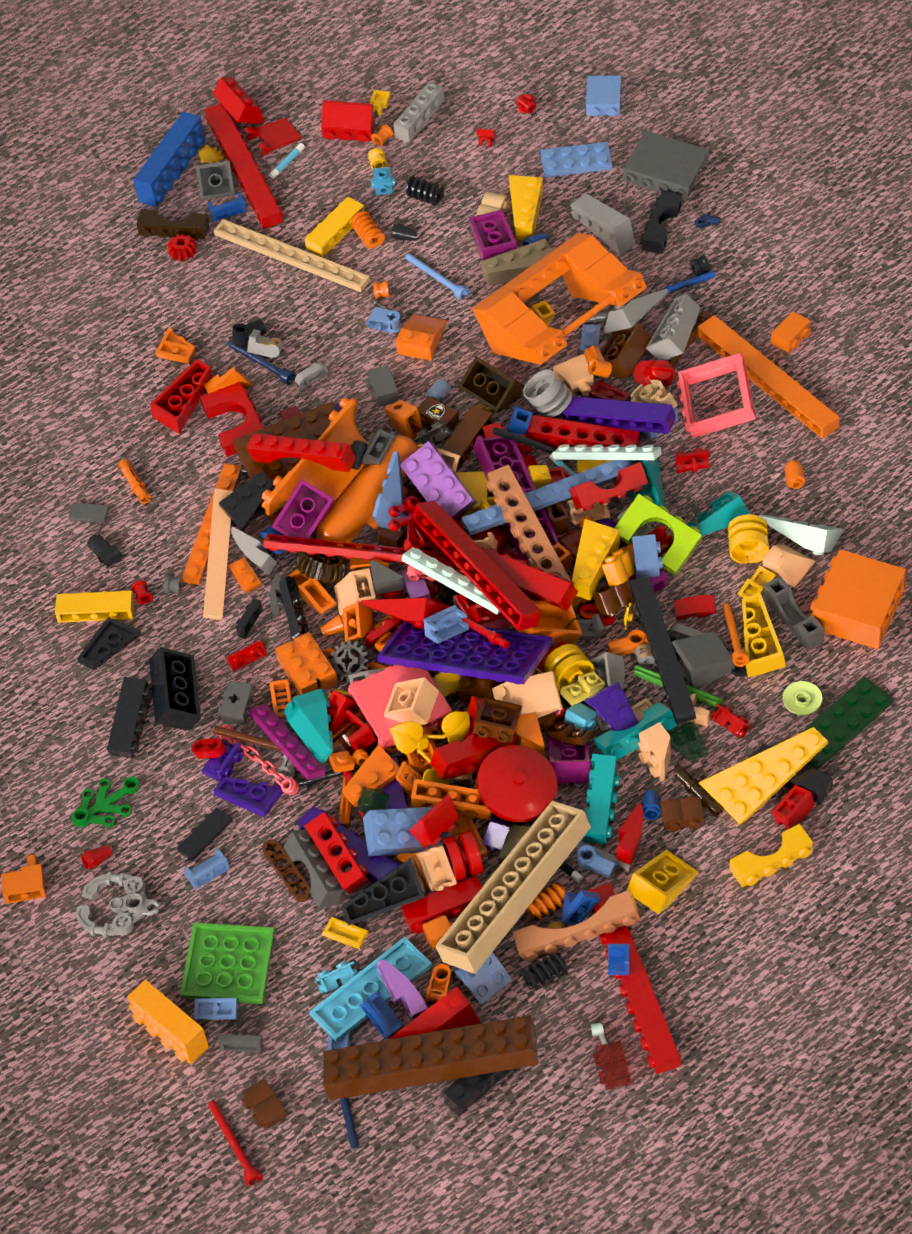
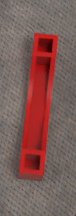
M253 433L246 447L255 462L271 463L279 458H300L316 462L333 471L350 472L356 459L349 444L283 436Z

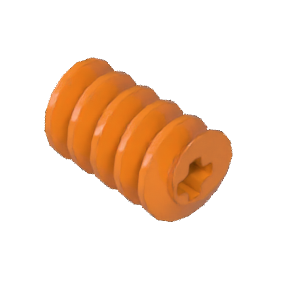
M367 211L359 212L353 217L351 226L367 248H375L384 242L385 235Z
M560 882L558 884H551V888L546 887L544 892H539L526 909V912L532 920L537 917L541 921L542 913L548 917L549 909L554 913L556 912L555 905L561 909L563 908L562 901H564L565 892L567 891Z

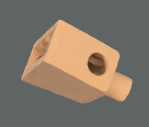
M584 354L553 367L554 373L570 389L572 394L580 391L584 397L590 395L594 380L593 375L588 372V361Z

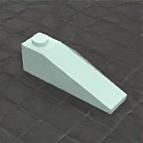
M759 515L767 522L768 526L805 549L813 550L812 553L816 555H824L825 552H831L843 531L841 528L827 525L810 524L808 526V522L804 521L791 522V519Z

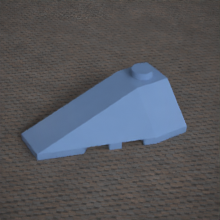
M396 451L393 452L387 469L389 477L384 479L382 483L383 494H378L373 512V518L378 526L390 529L388 523L394 519L389 515L388 510L393 505H402L404 501L402 468L400 466L401 457ZM403 512L395 519L403 518L407 515Z

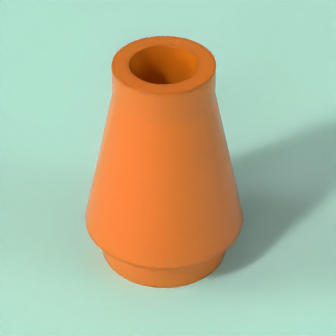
M337 615L320 627L324 637L344 632L343 615Z

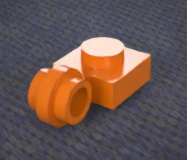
M358 749L354 751L353 756H350L348 751L331 753L329 761L336 773L354 770L355 764L362 766L369 756L366 751Z

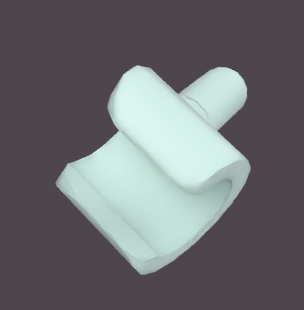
M601 1023L591 1024L592 1036L599 1035L605 1051L610 1050L605 1039L603 1025Z

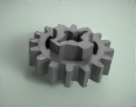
M348 640V643L342 641L341 647L336 645L335 649L337 651L331 652L334 658L330 659L329 662L334 664L332 667L336 670V676H340V680L344 681L347 679V682H350L349 675L370 670L367 663H371L372 660L367 659V657L371 654L370 652H365L367 647L360 646L361 642L356 641L354 643L353 640Z

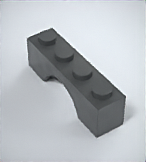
M781 576L764 584V599L807 651L824 642V627L814 615L808 617L801 611L793 597L791 588Z
M307 829L292 831L284 845V849L292 862L302 861L307 866L311 879L310 894L318 908L337 904L344 890Z

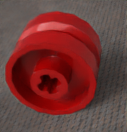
M470 830L459 834V844L453 836L442 838V845L456 881L466 878V868L472 876L483 873L480 852Z

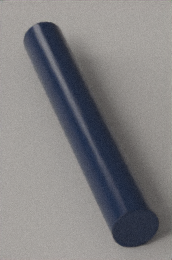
M342 1098L340 1102L351 1149L359 1148L349 1099Z

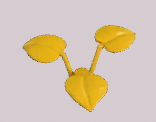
M453 711L449 713L442 722V731L445 733L443 735H423L422 726L415 721L397 724L389 730L400 752L408 754L417 749V753H420L430 763L431 759L423 752L429 745L428 739H445L447 737L449 743L457 740L461 742L468 733L470 718L466 711ZM434 768L427 769L422 778L424 781L442 784L450 783V778L441 779Z

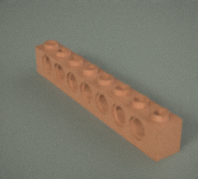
M506 465L489 472L486 481L487 488L495 495V503L503 510V518L506 523L509 522L511 525V533L520 542L519 548L528 557L527 562L532 568L537 566L547 574L552 572L561 580L564 578L570 580L510 466ZM500 488H507L508 490L503 491ZM509 503H515L516 506H510ZM521 518V519H524L525 521H524V522H519V521H517V519ZM526 534H531V535H533V537L529 538V537H526L525 535H526ZM534 550H540L541 553H535ZM542 566H549L550 569H544Z

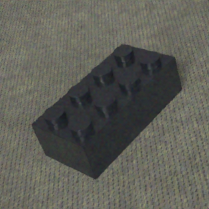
M160 647L149 659L155 723L186 731L191 730L201 719L194 655Z

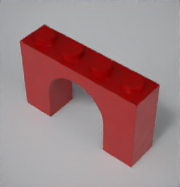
M240 382L200 396L202 408L208 419L227 412H239L246 416L245 421L240 426L218 434L220 445L226 457L237 453L232 440L266 427L261 424L262 419L259 412H255L256 408L253 400L249 401L248 399L250 396L247 388H243Z

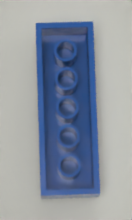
M183 111L134 177L138 202L157 207L159 203L163 202L165 194L171 191L175 180L180 178L183 169L188 167L191 158L196 156L199 147L205 143L200 116Z

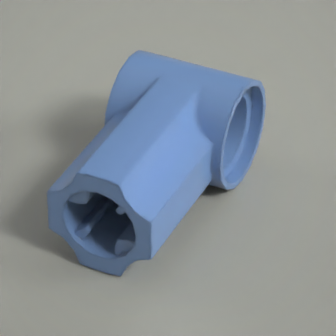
M590 845L581 846L577 852V865L583 870H591L610 879L617 868L618 862L595 852V849Z

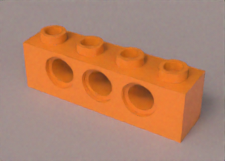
M418 779L414 780L411 795L412 807H434L449 794L458 815L491 820L492 812L481 801L477 789Z

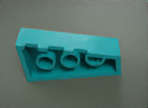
M592 754V770H590L589 789L587 790L586 806L588 807H585V814L591 828L584 835L582 841L607 845V839L612 837L613 826H610V821L615 819V809H612L613 804H617L618 792H615V788L620 786V775H617L616 756Z

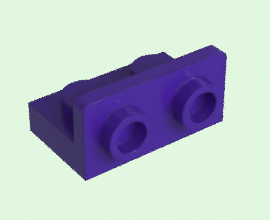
M223 742L226 746V751L218 758H210L201 770L202 774L221 781L223 777H230L233 766L236 762L239 763L243 757L240 743L236 742L233 746Z

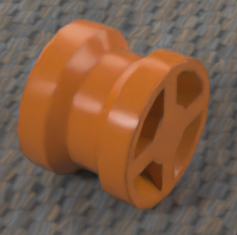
M384 280L382 283L373 282L375 299L380 297L389 298L387 280Z

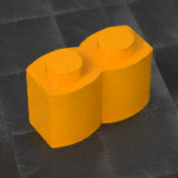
M623 549L612 552V556L605 558V562L601 565L609 587L624 583L630 576L636 573L628 550L623 551Z

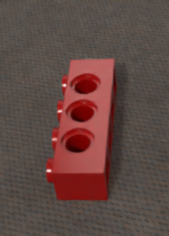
M323 812L304 825L344 891L350 895L369 882L366 876L369 872L362 863L359 864L356 860L359 857L353 847H348L347 842L349 840L343 831L339 832L337 829L339 824L333 815L329 817ZM329 833H332L331 838L326 840V836ZM342 849V852L335 856L336 851ZM352 864L351 869L345 872L346 867Z

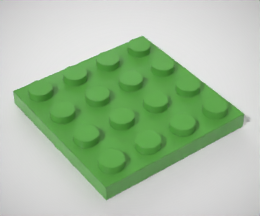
M193 923L180 993L181 999L237 998L239 1003L263 1004L275 935L274 927Z

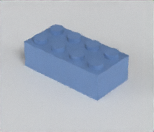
M433 807L369 810L363 817L368 856L399 855L401 853H418L426 850L409 830ZM444 831L440 836L441 838L449 837L451 832L446 834ZM442 839L435 846H441Z

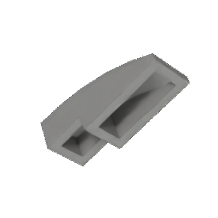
M232 527V535L242 552L261 570L270 574L277 562L269 554L265 553L267 548H263V544L259 540Z

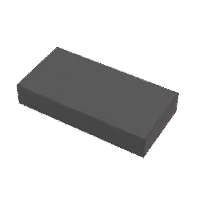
M72 503L69 520L105 523L109 506Z
M219 1035L218 1038L221 1051L261 1052L263 1049V1042L259 1035Z

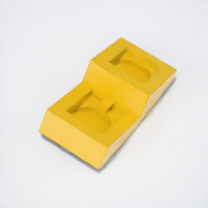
M759 566L752 578L746 580L737 595L746 598L761 593L762 596L764 584L777 578V576Z

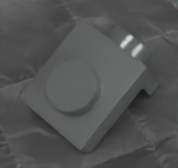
M594 614L592 619L578 620L582 635L578 640H592L599 637L604 628L599 614Z

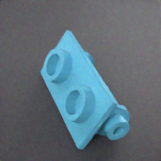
M347 961L336 965L337 969L332 972L325 970L319 973L315 984L320 982L321 985L318 986L320 993L325 992L327 994L338 988L337 979H340L342 985H344L358 974L356 968L353 970L351 968L354 962L348 964Z

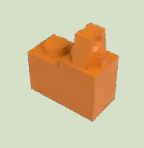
M35 854L27 855V866L21 867V871H10L1 874L2 892L6 904L46 897L44 871L42 865L37 864Z

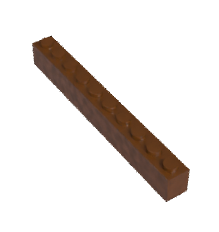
M474 405L469 411H466L462 421L455 426L453 433L446 438L441 448L460 455L456 473L474 450L473 446L477 436L483 438L482 426L493 424L492 413ZM415 485L408 489V493L404 497L406 499L407 497L414 496L420 503L427 502ZM407 525L402 526L401 531L396 532L380 527L377 531L379 544L401 548L407 539Z

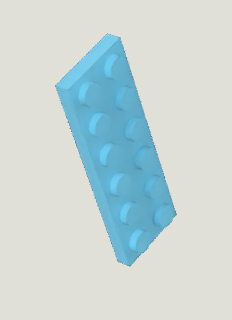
M406 937L398 941L309 1011L310 1016L336 1043L368 1019L359 1006L362 1002L377 991L381 993L380 995L386 1003L391 1000L376 967L380 960L384 959L393 965L411 983L432 968V963Z

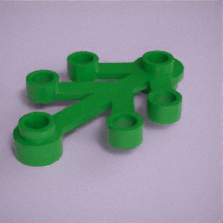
M127 777L123 781V788L107 798L105 797L107 790L111 788V783L107 778L101 779L95 805L89 808V804L94 799V792L92 789H85L82 792L83 799L80 808L73 812V824L77 827H85L89 823L104 824L105 827L110 828L115 825L112 815L103 817L96 816L95 814L106 812L121 814L123 817L130 816L132 814L130 805L120 806L111 804L127 794L137 793L140 789L138 779L136 777ZM103 783H108L105 787L101 786ZM87 793H91V796L85 797ZM124 809H129L127 813L122 812ZM108 819L112 820L111 823H106Z

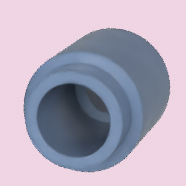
M437 379L428 390L426 398L429 396L442 403L451 391L448 381Z

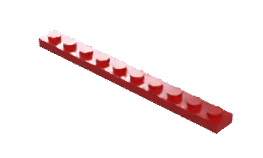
M267 534L263 544V548H269L272 551L281 549L291 553L300 551L306 552L309 555L319 553L325 554L328 557L338 555L344 556L347 559L357 557L366 561L376 559L385 563L395 561L409 565L402 561V556L406 552L405 549L399 547ZM421 550L448 567L453 566V562L444 552Z

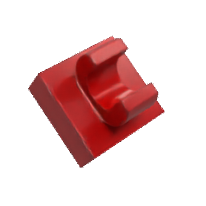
M477 128L476 135L479 138V146H482L484 141H488L487 146L491 147V140H496L497 134L495 131Z

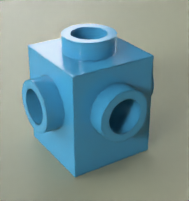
M390 167L374 168V178H371V187L375 189L376 195L393 194L392 186L396 185L395 176H391Z

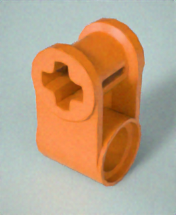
M439 964L434 967L426 990V1003H436L450 992L453 978L448 965ZM441 975H446V976H447V977L444 978V979L438 978V977L441 976Z

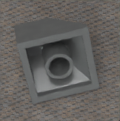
M230 161L196 166L201 200L235 195Z

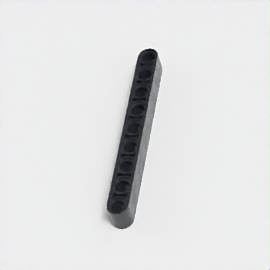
M649 577L630 580V591L675 722L679 724L696 719L694 706Z

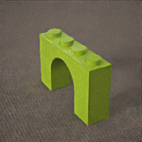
M638 494L615 527V529L620 530V540L630 544L632 537L636 536L644 525L651 522L665 524L671 529L674 541L662 558L663 568L676 576L702 540L701 532L694 526L689 527L684 524L685 521L676 515L674 517L670 515L669 510L664 506L660 505L658 507L655 505L653 500L647 495L642 496Z

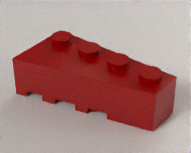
M473 734L467 736L461 743L457 740L436 748L430 764L441 779L477 773L483 760L491 752L504 746L516 745L518 736L515 734L512 742L501 743L496 738H481Z

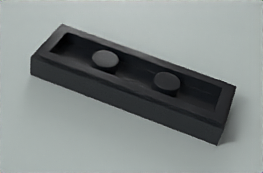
M216 808L177 847V851L193 862L231 823L232 817Z

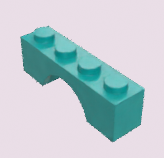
M658 702L643 711V719L634 727L622 731L609 730L595 738L594 742L598 753L616 756L617 761L639 748L640 732L659 722L666 731L676 727L672 711Z

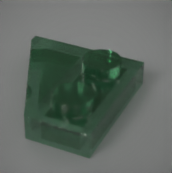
M694 721L667 731L670 735L671 748L680 752L688 761L708 756Z

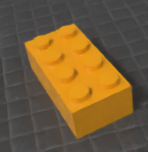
M146 979L127 996L134 1021L139 1025L143 1023L151 1036L155 1037L157 1035L165 1048L168 1050L172 1048L176 1051L175 1055L180 1061L184 1062L186 1060L189 1064H192L209 1048L204 1029Z

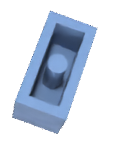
M655 534L633 536V553L637 578L660 576L659 568H663L662 557H658V553H661L660 541L656 542Z

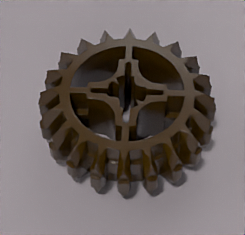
M300 552L296 559V566L300 573L318 582L338 583L346 574V561L338 555L328 557L325 554L309 555L306 552Z

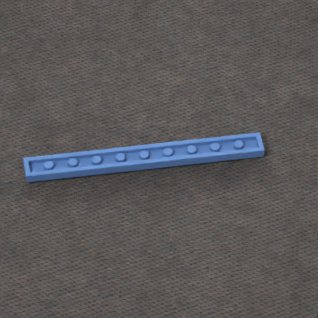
M612 460L525 493V496L533 511H537L571 498L569 489L589 481H592L597 487L617 480L618 470L633 464L630 460ZM509 503L510 506H516L515 503ZM493 505L462 517L461 523L468 535L471 536L503 524L505 520L501 507Z

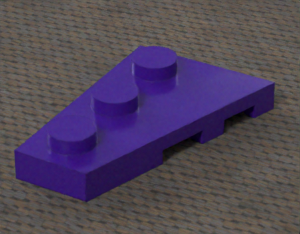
M223 777L213 790L215 796L264 818L284 793L279 784L278 787L269 786L265 782L255 784L249 783L248 780Z

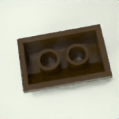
M477 356L458 386L459 389L498 413L516 402L525 387L524 384Z

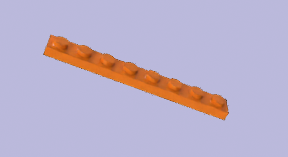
M224 463L215 488L234 492L241 475V466ZM214 492L182 575L183 582L200 585L208 564Z

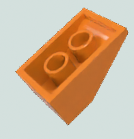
M413 314L403 325L396 339L397 354L431 361L447 320Z

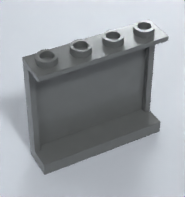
M645 130L624 166L622 181L660 193L662 190L682 194V199L687 201L691 186L702 166H706L708 162L709 149Z

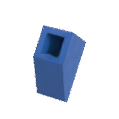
M515 405L507 431L517 435H525L533 412Z

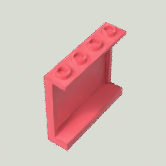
M390 665L379 673H372L367 678L356 680L349 685L348 697L353 696L377 735L378 744L383 750L395 745L394 738L389 729L402 723L384 716L395 683L425 677L438 689L427 670ZM440 690L428 723L421 724L423 729L427 728L430 730L438 726V722L444 719L447 713L452 712Z

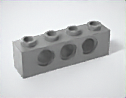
M428 82L394 123L395 138L408 143L411 142L445 101L442 86Z

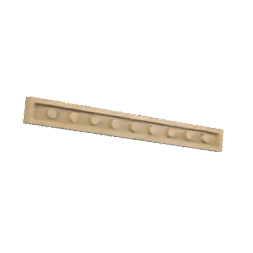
M223 219L214 229V234L218 237L356 291L362 292L370 282V276L227 220Z

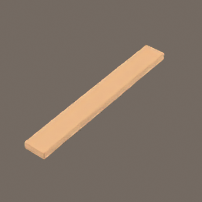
M216 488L213 497L203 617L222 619L231 519L219 507V502L233 491Z

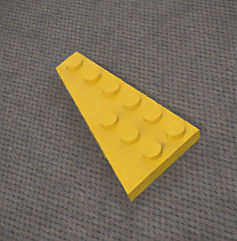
M813 727L699 782V784L735 821L742 825L828 744V741Z

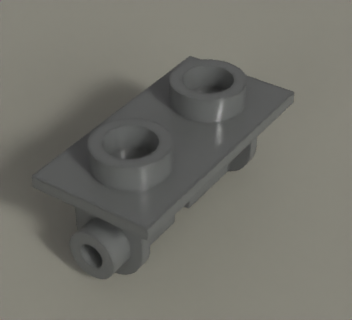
M440 420L431 425V430L427 431L426 428L416 433L418 437L414 438L413 441L418 440V444L424 445L428 441L435 444L436 442L433 437L436 438L437 442L449 437L451 430L445 426L449 421L442 423Z

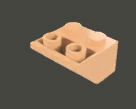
M369 568L350 572L334 586L340 616L343 615V608L357 602L361 604V600H376Z
M659 722L639 733L638 745L640 753L638 755L643 764L647 763L649 765L652 776L654 778L659 776V780L663 782L671 758L670 735Z

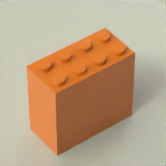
M840 549L837 556L834 555L832 558L831 569L825 573L824 585L821 584L819 586L817 600L814 599L812 601L811 610L813 612L811 616L814 615L824 627V633L879 649L903 595L906 569Z

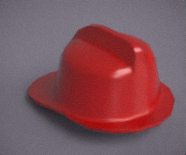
M646 360L641 361L635 366L633 376L639 385L646 386L651 384V380H659L666 388L676 379V372L668 361Z

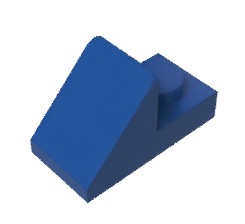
M581 890L579 893L565 892L561 922L569 925L581 923L600 900L598 893Z

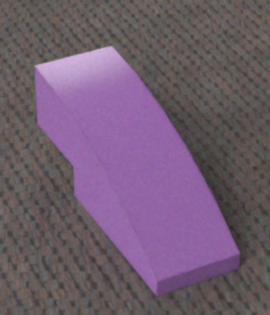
M384 959L376 964L392 1002L395 1003L401 1000L409 1019L422 1014L428 1009L420 993L403 973Z

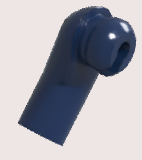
M702 215L696 219L695 226L701 229L710 224L719 225L720 217Z

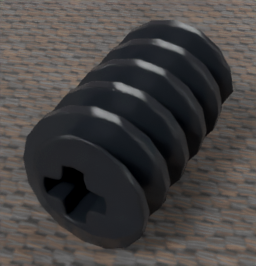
M412 175L406 185V194L410 198L413 197L415 200L419 199L421 202L425 201L427 204L431 203V205L436 206L443 198L444 187L439 188L438 184L433 186L432 182L427 184V180H422L421 182V178L418 177L416 179Z
M558 952L557 954L551 953L550 959L545 956L542 958V962L537 960L535 966L529 964L528 970L523 967L520 971L529 990H531V986L539 990V982L546 986L545 979H548L551 983L554 982L553 975L560 979L561 971L568 975L565 961Z

